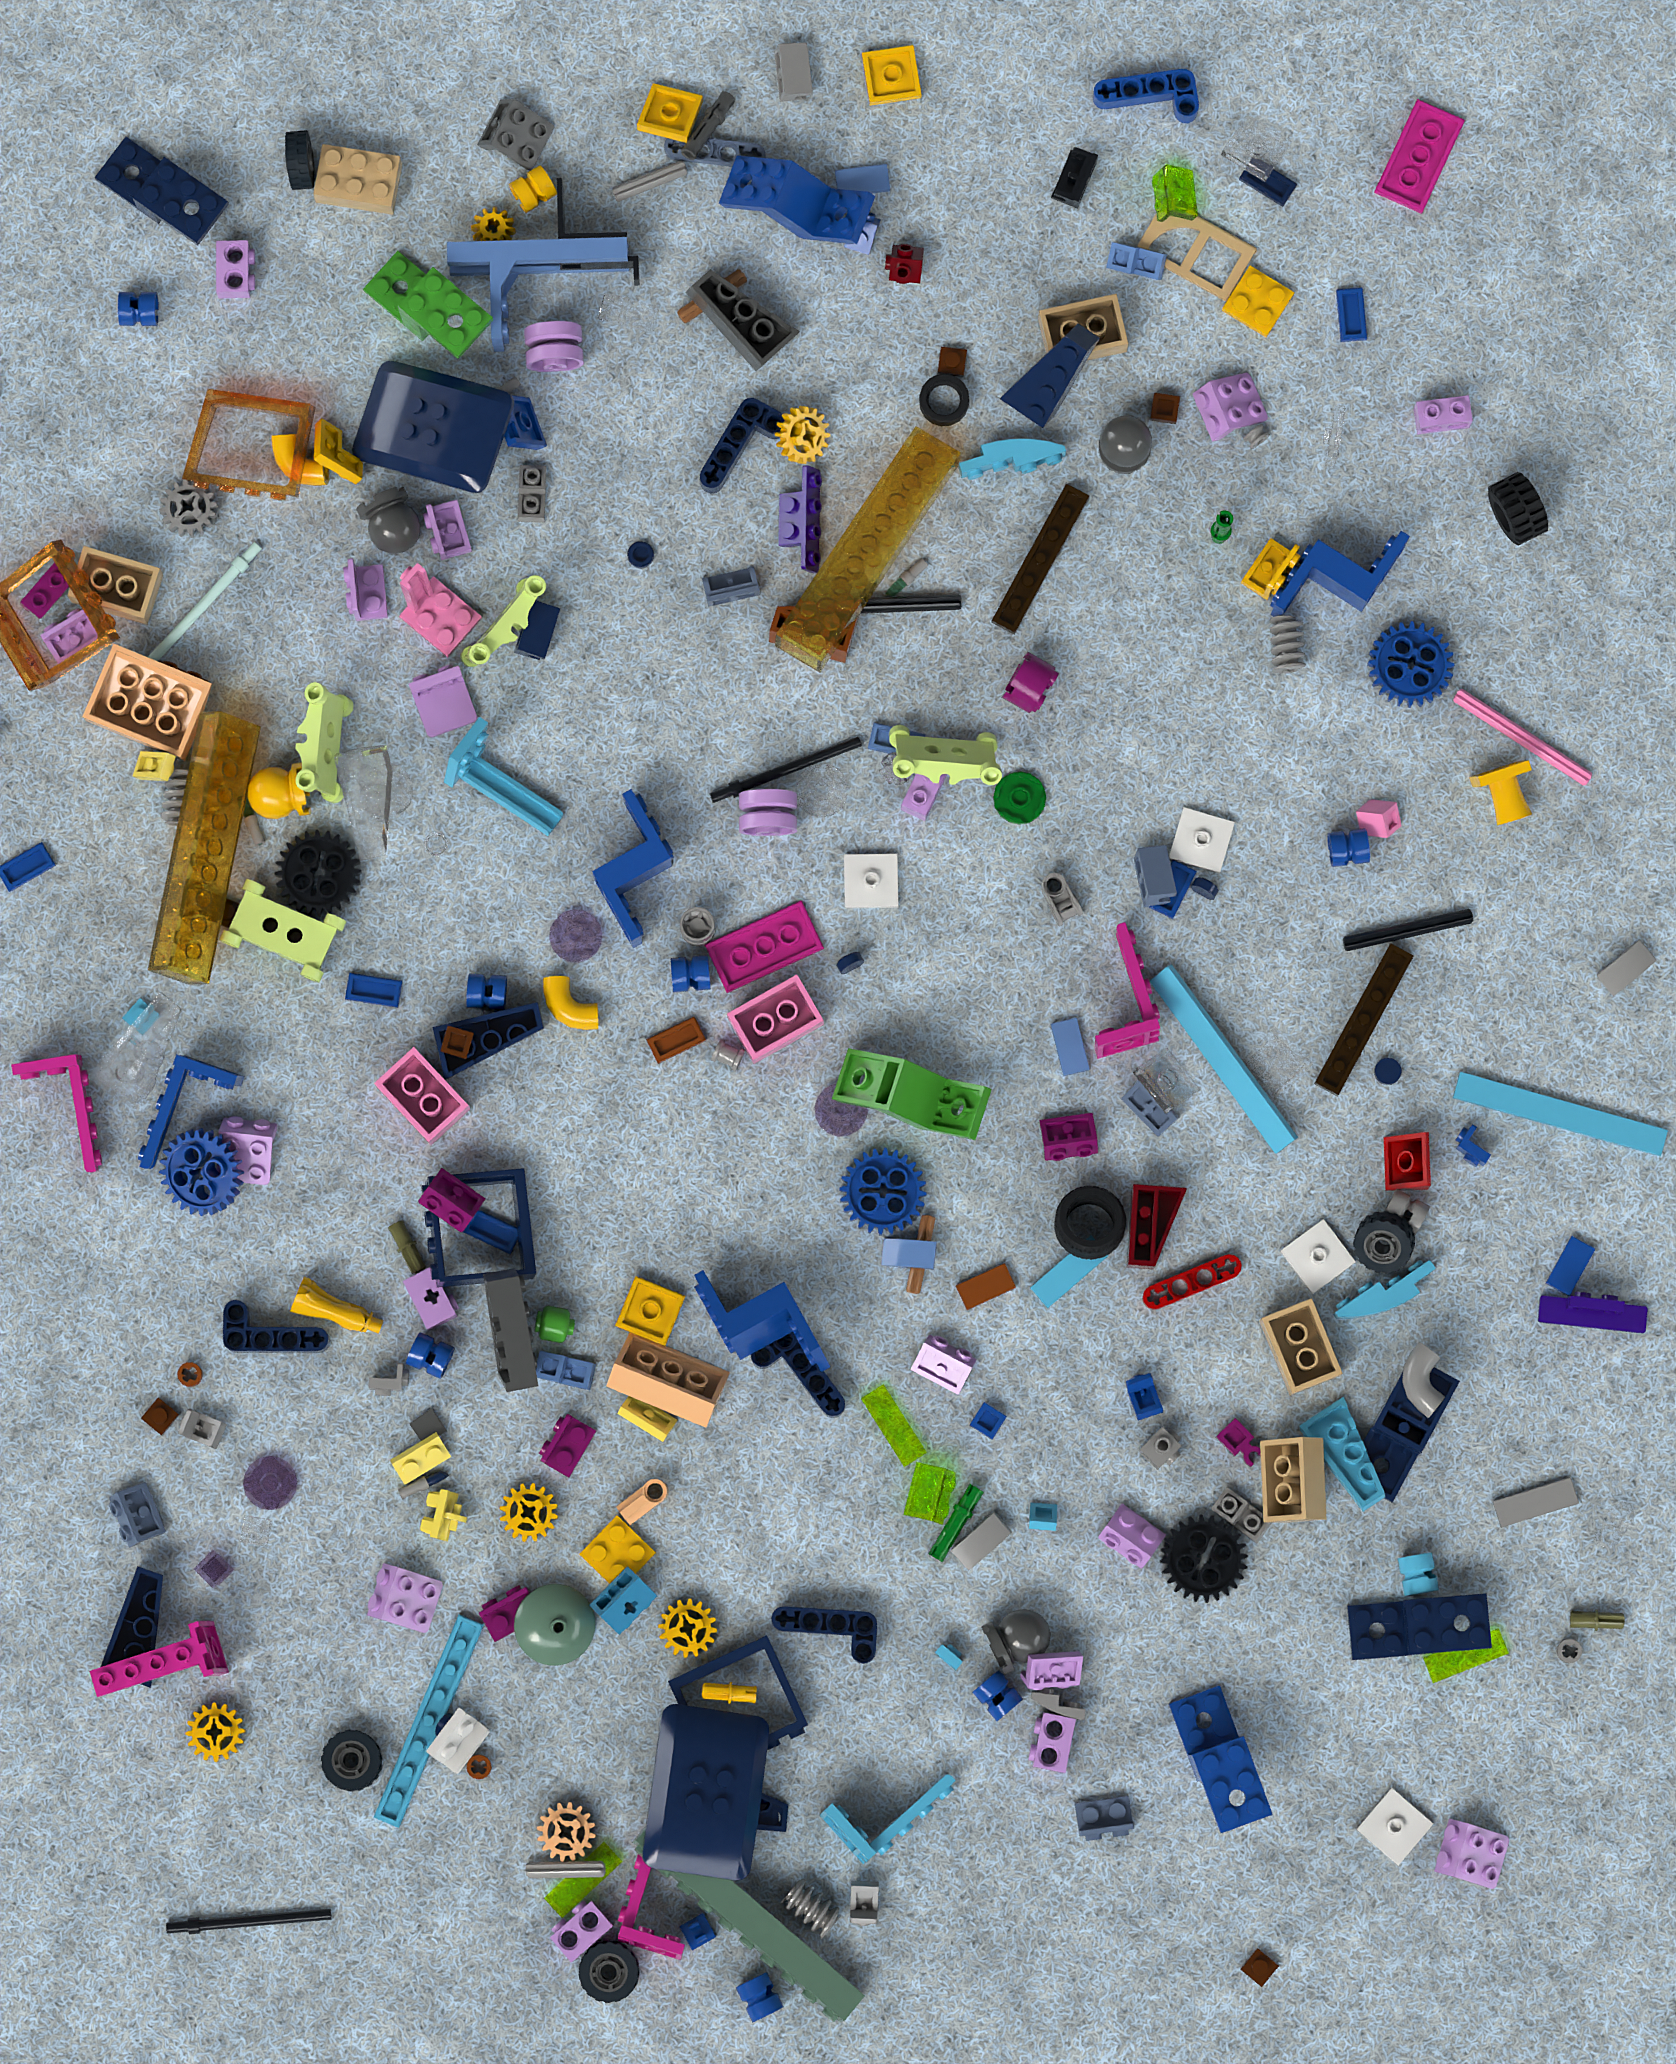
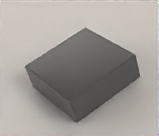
M432 1408L410 1423V1426L421 1441L437 1432L439 1437L447 1432Z

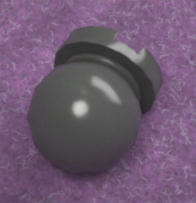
M1119 416L1104 426L1099 440V456L1109 470L1118 474H1131L1147 463L1152 448V435L1149 428L1140 419L1134 416Z
M403 486L399 491L397 487L382 491L373 496L374 502L367 506L362 502L356 508L361 520H369L368 532L370 540L379 550L389 554L403 553L412 548L419 539L420 524L418 515L412 507L404 504L408 499V494Z
M1020 1609L1012 1611L1002 1619L999 1627H994L992 1622L981 1626L983 1633L987 1635L990 1642L989 1646L999 1666L1002 1667L1004 1675L1015 1670L1013 1667L1015 1661L1027 1663L1028 1654L1045 1653L1050 1644L1051 1632L1049 1625L1042 1615L1033 1610Z

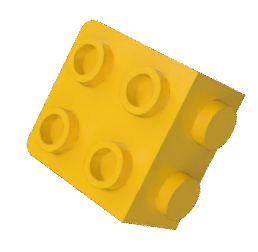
M1270 538L1242 579L1241 584L1268 600L1271 594L1275 595L1278 589L1283 587L1286 579L1285 573L1289 574L1292 568L1299 563L1298 560L1301 555L1298 554L1300 546L1295 544L1290 551Z

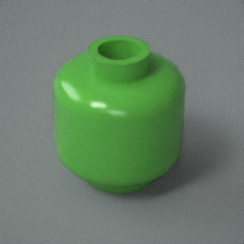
M548 1305L542 1311L537 1312L534 1332H538L541 1340L563 1343L567 1335H573L575 1320L570 1319L568 1309Z

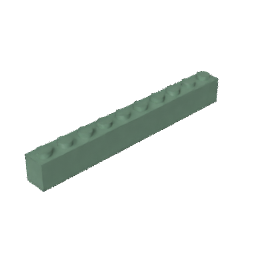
M646 1826L632 1842L637 1846L634 1850L641 1857ZM657 1869L666 1878L672 1876L679 1882L676 1886L685 1895H694L699 1900L697 1905L708 1914L713 1912L720 1918L718 1923L728 1932L734 1930L741 1937L738 1940L746 1948L752 1950L754 1947L762 1955L759 1958L770 1968L776 1966L782 1972L780 1977L791 1986L794 1984L798 1985L803 1990L801 1995L812 2004L817 2002L824 2008L822 2013L832 2022L836 2020L839 2022L845 2021L865 1997L863 1993L732 1880Z

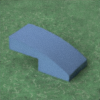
M1112 242L1106 268L1162 280L1167 254Z
M884 1239L881 1266L934 1270L937 1242Z
M540 1351L536 1374L539 1379L590 1391L596 1364Z

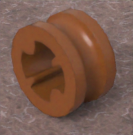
M187 1362L179 1367L177 1377L184 1386L194 1387L201 1382L203 1373L197 1364ZM192 1367L195 1368L197 1372H194V1374L197 1375V1378L186 1382L183 1379L186 1377L183 1375L184 1370H191Z
M475 1755L467 1763V1772L474 1779L486 1778L492 1769L490 1760L483 1755ZM475 1760L478 1762L484 1760L487 1766L484 1767L486 1768L484 1774L480 1772L473 1773L471 1768H474L472 1763Z

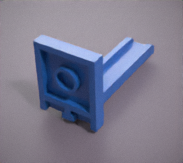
M511 395L514 399V408L504 435L508 447L532 450L546 447L547 444L530 398Z
M176 1054L173 1065H175L174 1069L170 1068L164 1083L168 1084L164 1095L160 1094L156 1104V1109L159 1110L156 1120L152 1119L147 1129V1135H150L147 1146L143 1145L138 1155V1160L141 1161L139 1167L152 1169L155 1166L188 1070H190L188 1075L206 1081L210 1077L215 1079L214 1085L232 1090L234 1086L242 1085L245 1076L185 1055Z

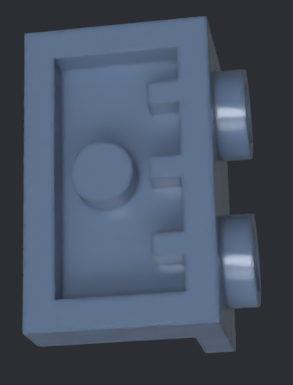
M146 1482L116 1492L109 1498L110 1511L114 1517H117L120 1524V1536L124 1542H127L129 1548L166 1532Z
M1129 1796L1074 1804L1079 1836H1085L1086 1841L1102 1839L1101 1833L1112 1832L1113 1837L1129 1835V1829H1134Z

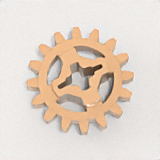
M569 1802L565 1809L561 1803H557V1811L549 1807L547 1810L550 1816L540 1817L545 1822L544 1826H537V1830L543 1832V1835L538 1837L537 1840L545 1841L546 1843L542 1850L550 1849L552 1851L550 1858L552 1859L559 1854L561 1862H564L568 1855L572 1861H575L576 1853L584 1857L585 1852L583 1848H592L593 1845L588 1840L589 1838L596 1837V1834L590 1833V1828L595 1827V1823H588L587 1821L591 1814L582 1815V1806L574 1810L572 1802ZM570 1813L577 1816V1818L573 1821H564L560 1814ZM552 1821L555 1825V1833L549 1839L548 1828ZM558 1821L565 1827H573L574 1830L571 1831V1835L573 1836L574 1843L567 1837H560L559 1834L562 1830ZM584 1825L585 1835L581 1843L577 1835L578 1829ZM560 1843H568L573 1850L563 1851L556 1848V1846Z

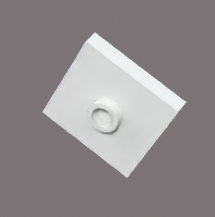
M1183 807L1169 859L1220 874L1235 822Z
M844 854L845 908H898L897 854Z
M1324 1219L1280 1251L1312 1295L1356 1263Z
M1390 1788L1356 1830L1399 1866L1432 1827L1433 1823L1393 1788Z

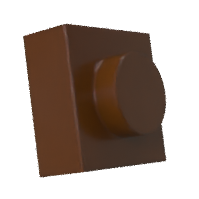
M941 346L937 374L964 377L967 350Z
M1154 393L1150 421L1176 424L1180 396Z
M447 1026L440 1051L467 1059L474 1033Z
M157 1398L141 1419L163 1436L178 1418L179 1414L160 1398Z
M1257 1948L1240 1970L1262 1987L1279 1965Z

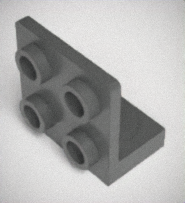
M500 99L477 145L485 150H497L526 170L531 171L546 145L554 125L515 99Z

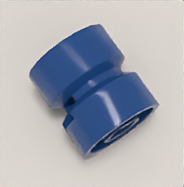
M119 292L118 321L120 326H135L137 322H140L142 326L158 325V316H155V310H159L157 292H141L139 296L135 292Z
M1365 828L1350 830L1348 835L1343 831L1327 834L1332 867L1347 866L1349 861H1352L1354 864L1370 862L1369 840Z
M708 955L693 956L691 960H687L686 957L670 958L673 993L687 992L690 987H693L696 991L711 990Z
M469 973L466 997L467 1008L482 1009L484 1005H487L489 1009L505 1010L507 976L491 975L490 978H486L484 974ZM487 987H493L492 997H486Z
M420 1332L411 1347L406 1364L418 1370L426 1368L427 1374L441 1379L453 1356L455 1347L442 1341L436 1344L434 1338ZM432 1352L436 1354L434 1361L429 1360Z
M1000 1670L972 1692L982 1704H988L987 1711L996 1721L1000 1720L1023 1700L1015 1688L1007 1686L1009 1681ZM998 1693H1001L1005 1698L1000 1703L994 1698Z
M767 1972L736 1987L741 2000L748 2003L746 2011L752 2023L784 2007L778 1993H774L771 1990L774 1985Z

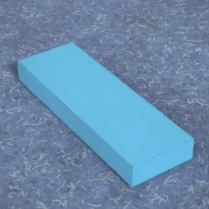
M1091 1235V1236H1089L1086 1240H1095V1239H1094L1093 1236ZM1069 1254L1030 1289L1048 1309L1109 1255L1086 1260Z

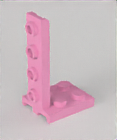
M417 563L413 568L409 566L400 577L402 580L400 585L407 607L399 615V618L448 658L479 623L482 616L434 576L429 581L426 570Z

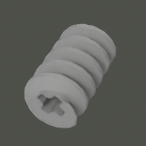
M1293 616L1270 618V623L1274 624L1270 628V633L1276 635L1271 638V643L1276 645L1271 649V653L1276 656L1272 659V664L1277 666L1272 672L1279 674L1292 673L1305 667V663L1298 662V659L1304 657L1305 653L1297 651V648L1305 645L1304 642L1297 641L1298 637L1304 636V632L1296 630V627L1302 626L1303 622L1296 620Z
M174 769L169 777L172 780L165 782V787L170 790L165 791L163 796L169 801L163 802L162 807L168 811L162 812L160 817L166 821V824L179 827L194 826V823L188 821L187 817L195 816V813L188 810V807L197 805L196 802L190 800V796L198 795V792L192 790L191 786L199 785V781L192 778L194 775H199V773Z
M801 1879L782 1902L788 1900L786 1906L788 1911L797 1907L794 1915L796 1918L805 1914L803 1920L805 1925L813 1921L811 1929L813 1932L822 1928L820 1937L823 1939L839 1919L837 1915L840 1908L835 1907L829 1910L831 1901L828 1899L820 1903L823 1894L818 1893L812 1896L814 1887L811 1885L803 1889L806 1880Z

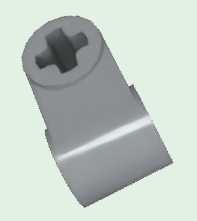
M1050 873L1045 876L1041 883V891L1057 925H1063V921L1075 915H1083L1081 906L1075 895L1071 892L1065 878L1059 873ZM1049 880H1056L1060 883L1061 889L1056 893H1052L1047 889L1046 883Z

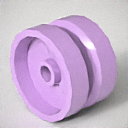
M548 321L535 323L524 329L525 345L530 347L525 352L528 369L537 372L574 370L584 365L583 349L577 346L582 342L581 325L568 321Z
M757 789L739 793V809L746 812V814L739 817V833L752 836H783L797 832V817L789 813L797 809V793L781 789Z

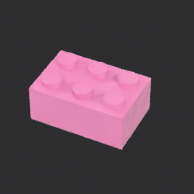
M798 975L789 978L727 1013L730 1024L753 1064L824 1025L823 1018Z
M415 1047L407 1052L374 1083L377 1089L430 1145L434 1144L470 1110L469 1105Z

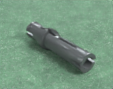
M722 91L712 107L707 108L705 117L681 149V154L685 158L695 160L717 126L725 121L724 116L735 103L733 95Z

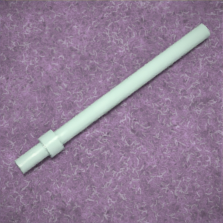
M254 542L241 557L237 556L231 562L232 566L152 651L148 658L159 661L238 574H243L250 567L248 565L250 561L262 550L257 543Z

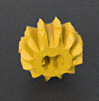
M494 206L492 213H488V210L484 208L482 209L484 217L480 215L474 216L476 224L471 225V231L476 232L472 236L474 241L512 240L510 235L516 234V229L512 227L514 219L507 218L508 213L506 210L498 214V209ZM495 225L498 232L492 233L489 230V226Z

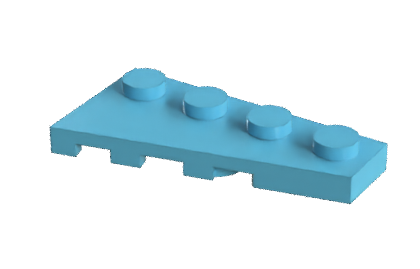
M1344 1396L1299 1426L1300 1431L1305 1437L1323 1438L1324 1462L1362 1512L1385 1498V1492L1357 1431L1353 1417L1348 1410Z

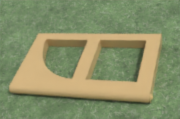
M1165 198L1137 247L1149 249L1159 236L1173 229L1190 228L1199 231L1200 233L1182 264L1179 266L1166 259L1164 268L1227 302L1247 265L1257 252V248ZM1209 237L1241 254L1222 289L1190 272Z

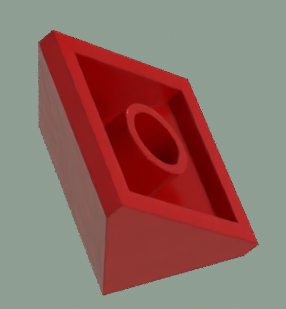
M1429 1132L1383 1137L1385 1191H1395L1396 1189L1400 1191L1428 1190L1431 1186Z

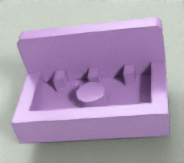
M458 500L436 506L427 504V513H423L427 529H433L435 537L430 538L434 554L439 553L441 560L472 552Z
M86 608L73 610L66 616V620L59 624L57 622L50 624L44 629L45 633L40 635L60 667L106 640Z
M1121 1504L1098 1538L1106 1546L1123 1555L1130 1563L1143 1568L1166 1534L1127 1506Z

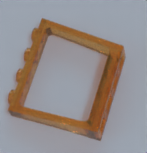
M207 389L182 479L194 482L193 487L200 489H209V485L219 486V491L234 493L236 488L245 490V495L260 497L261 492L270 493V498L286 501V496L298 498L316 407L310 403ZM228 407L299 418L290 480L286 486L197 473L217 408Z
M62 540L51 541L0 583V643L29 691L50 685L120 638L114 628L116 625L114 618L106 614L101 606V596L91 590L87 583L89 581L87 573L78 568L74 561L75 553L71 548L66 547ZM52 558L97 632L98 637L91 644L49 669L8 601V595Z

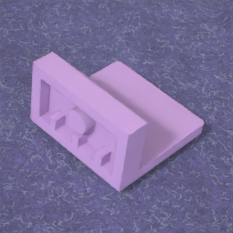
M353 558L347 559L348 566L343 567L347 589L350 588V592L346 593L349 614H354L356 621L388 618L383 565L356 567Z

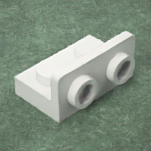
M458 1708L426 1752L458 1774L490 1733V1730L467 1712Z

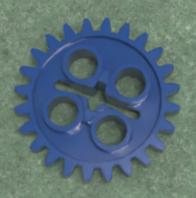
M1413 621L1410 622L1408 628H1405L1404 624L1400 622L1398 631L1393 626H1390L1388 629L1389 636L1382 632L1380 638L1383 642L1375 640L1373 646L1377 650H1370L1369 655L1375 659L1367 663V666L1374 668V670L1369 672L1368 676L1377 678L1372 686L1381 685L1382 688L1379 695L1387 692L1389 694L1387 701L1390 702L1395 697L1399 707L1403 700L1407 701L1408 708H1411L1413 701H1416L1418 706L1422 707L1424 698L1429 703H1432V694L1440 697L1442 692L1439 687L1447 689L1449 686L1444 679H1452L1453 674L1447 671L1455 666V663L1447 661L1453 656V652H1445L1449 642L1441 644L1440 640L1443 634L1434 637V627L1426 632L1424 631V623H1421L1417 629ZM1397 643H1404L1409 650L1405 654H1400L1396 651L1395 645ZM1428 650L1433 653L1434 660L1425 661L1421 658L1420 653ZM1388 657H1393L1398 661H1390ZM1409 659L1414 660L1415 666L1412 670L1408 669L1407 663ZM1397 668L1401 672V677L1398 679L1391 678L1388 675V669ZM1423 668H1432L1434 672L1430 673ZM1421 675L1426 679L1427 684L1422 687L1417 686L1413 681V677Z
M203 1128L197 1129L195 1132L193 1129H190L185 1134L181 1133L176 1136V1139L169 1141L171 1148L163 1150L167 1157L160 1160V1163L165 1165L166 1168L159 1171L160 1174L166 1175V1179L161 1181V1184H168L170 1187L165 1194L173 1193L175 1195L172 1203L180 1200L181 1210L189 1206L191 1215L199 1211L200 1216H204L208 1212L210 1215H213L218 1210L226 1209L227 1205L235 1202L233 1197L240 1194L236 1187L244 1183L237 1178L244 1174L243 1170L237 1169V1165L241 1164L242 1160L234 1159L238 1150L230 1151L228 1148L231 1145V1141L223 1144L222 1134L214 1138L213 1130L204 1133ZM193 1149L198 1152L199 1159L194 1156ZM215 1163L220 1165L221 1173L216 1170ZM182 1171L186 1173L188 1181L184 1180ZM204 1185L209 1188L210 1195L205 1192Z
M874 1148L872 1157L863 1152L862 1162L856 1158L853 1159L856 1166L855 1169L849 1166L846 1167L850 1177L842 1176L841 1180L847 1183V1186L840 1187L839 1191L847 1193V1195L840 1198V1202L849 1204L843 1211L844 1213L853 1212L850 1221L859 1219V1229L866 1224L868 1225L869 1234L874 1228H878L879 1236H882L883 1230L887 1228L890 1235H893V1227L897 1226L902 1232L904 1230L903 1222L912 1225L913 1222L910 1216H920L916 1207L925 1206L919 1198L925 1197L927 1193L919 1190V1188L925 1186L926 1181H918L917 1178L923 1172L913 1171L916 1162L908 1165L906 1163L907 1154L899 1159L898 1150H895L892 1156L888 1155L887 1148H884L882 1155H879L876 1148ZM874 1171L878 1175V1180L874 1184H867L863 1180L864 1173ZM893 1173H901L905 1177V1182L900 1186L893 1185L889 1179ZM881 1185H886V1190L888 1191L902 1190L906 1191L907 1195L888 1193L885 1198H880V1193H860L859 1189L879 1190ZM873 1198L877 1204L875 1209L872 1211L864 1210L861 1206L863 1199ZM893 1199H898L903 1203V1209L898 1213H894L888 1208V1203Z

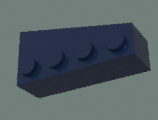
M1078 323L1017 380L1000 399L1041 428H1044L1059 410L1100 338Z
M538 1002L432 1027L445 1080L545 1029ZM447 1026L474 1033L467 1059L440 1051Z
M137 1566L100 1667L155 1650L163 1582L162 1574ZM152 1680L141 1685L151 1688Z

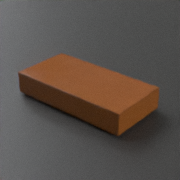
M694 1016L646 1039L657 1063L660 1064L705 1042L706 1039Z
M1004 1263L956 1285V1288L966 1310H970L1015 1289L1016 1286Z

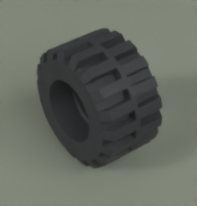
M1516 472L1488 487L1489 502L1495 518L1505 535L1515 545L1519 546L1548 531V517L1544 505L1532 483L1522 473Z

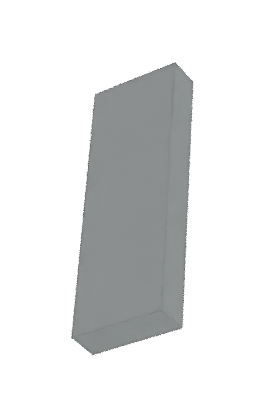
M1571 1477L1493 1501L1501 1528L1579 1504Z

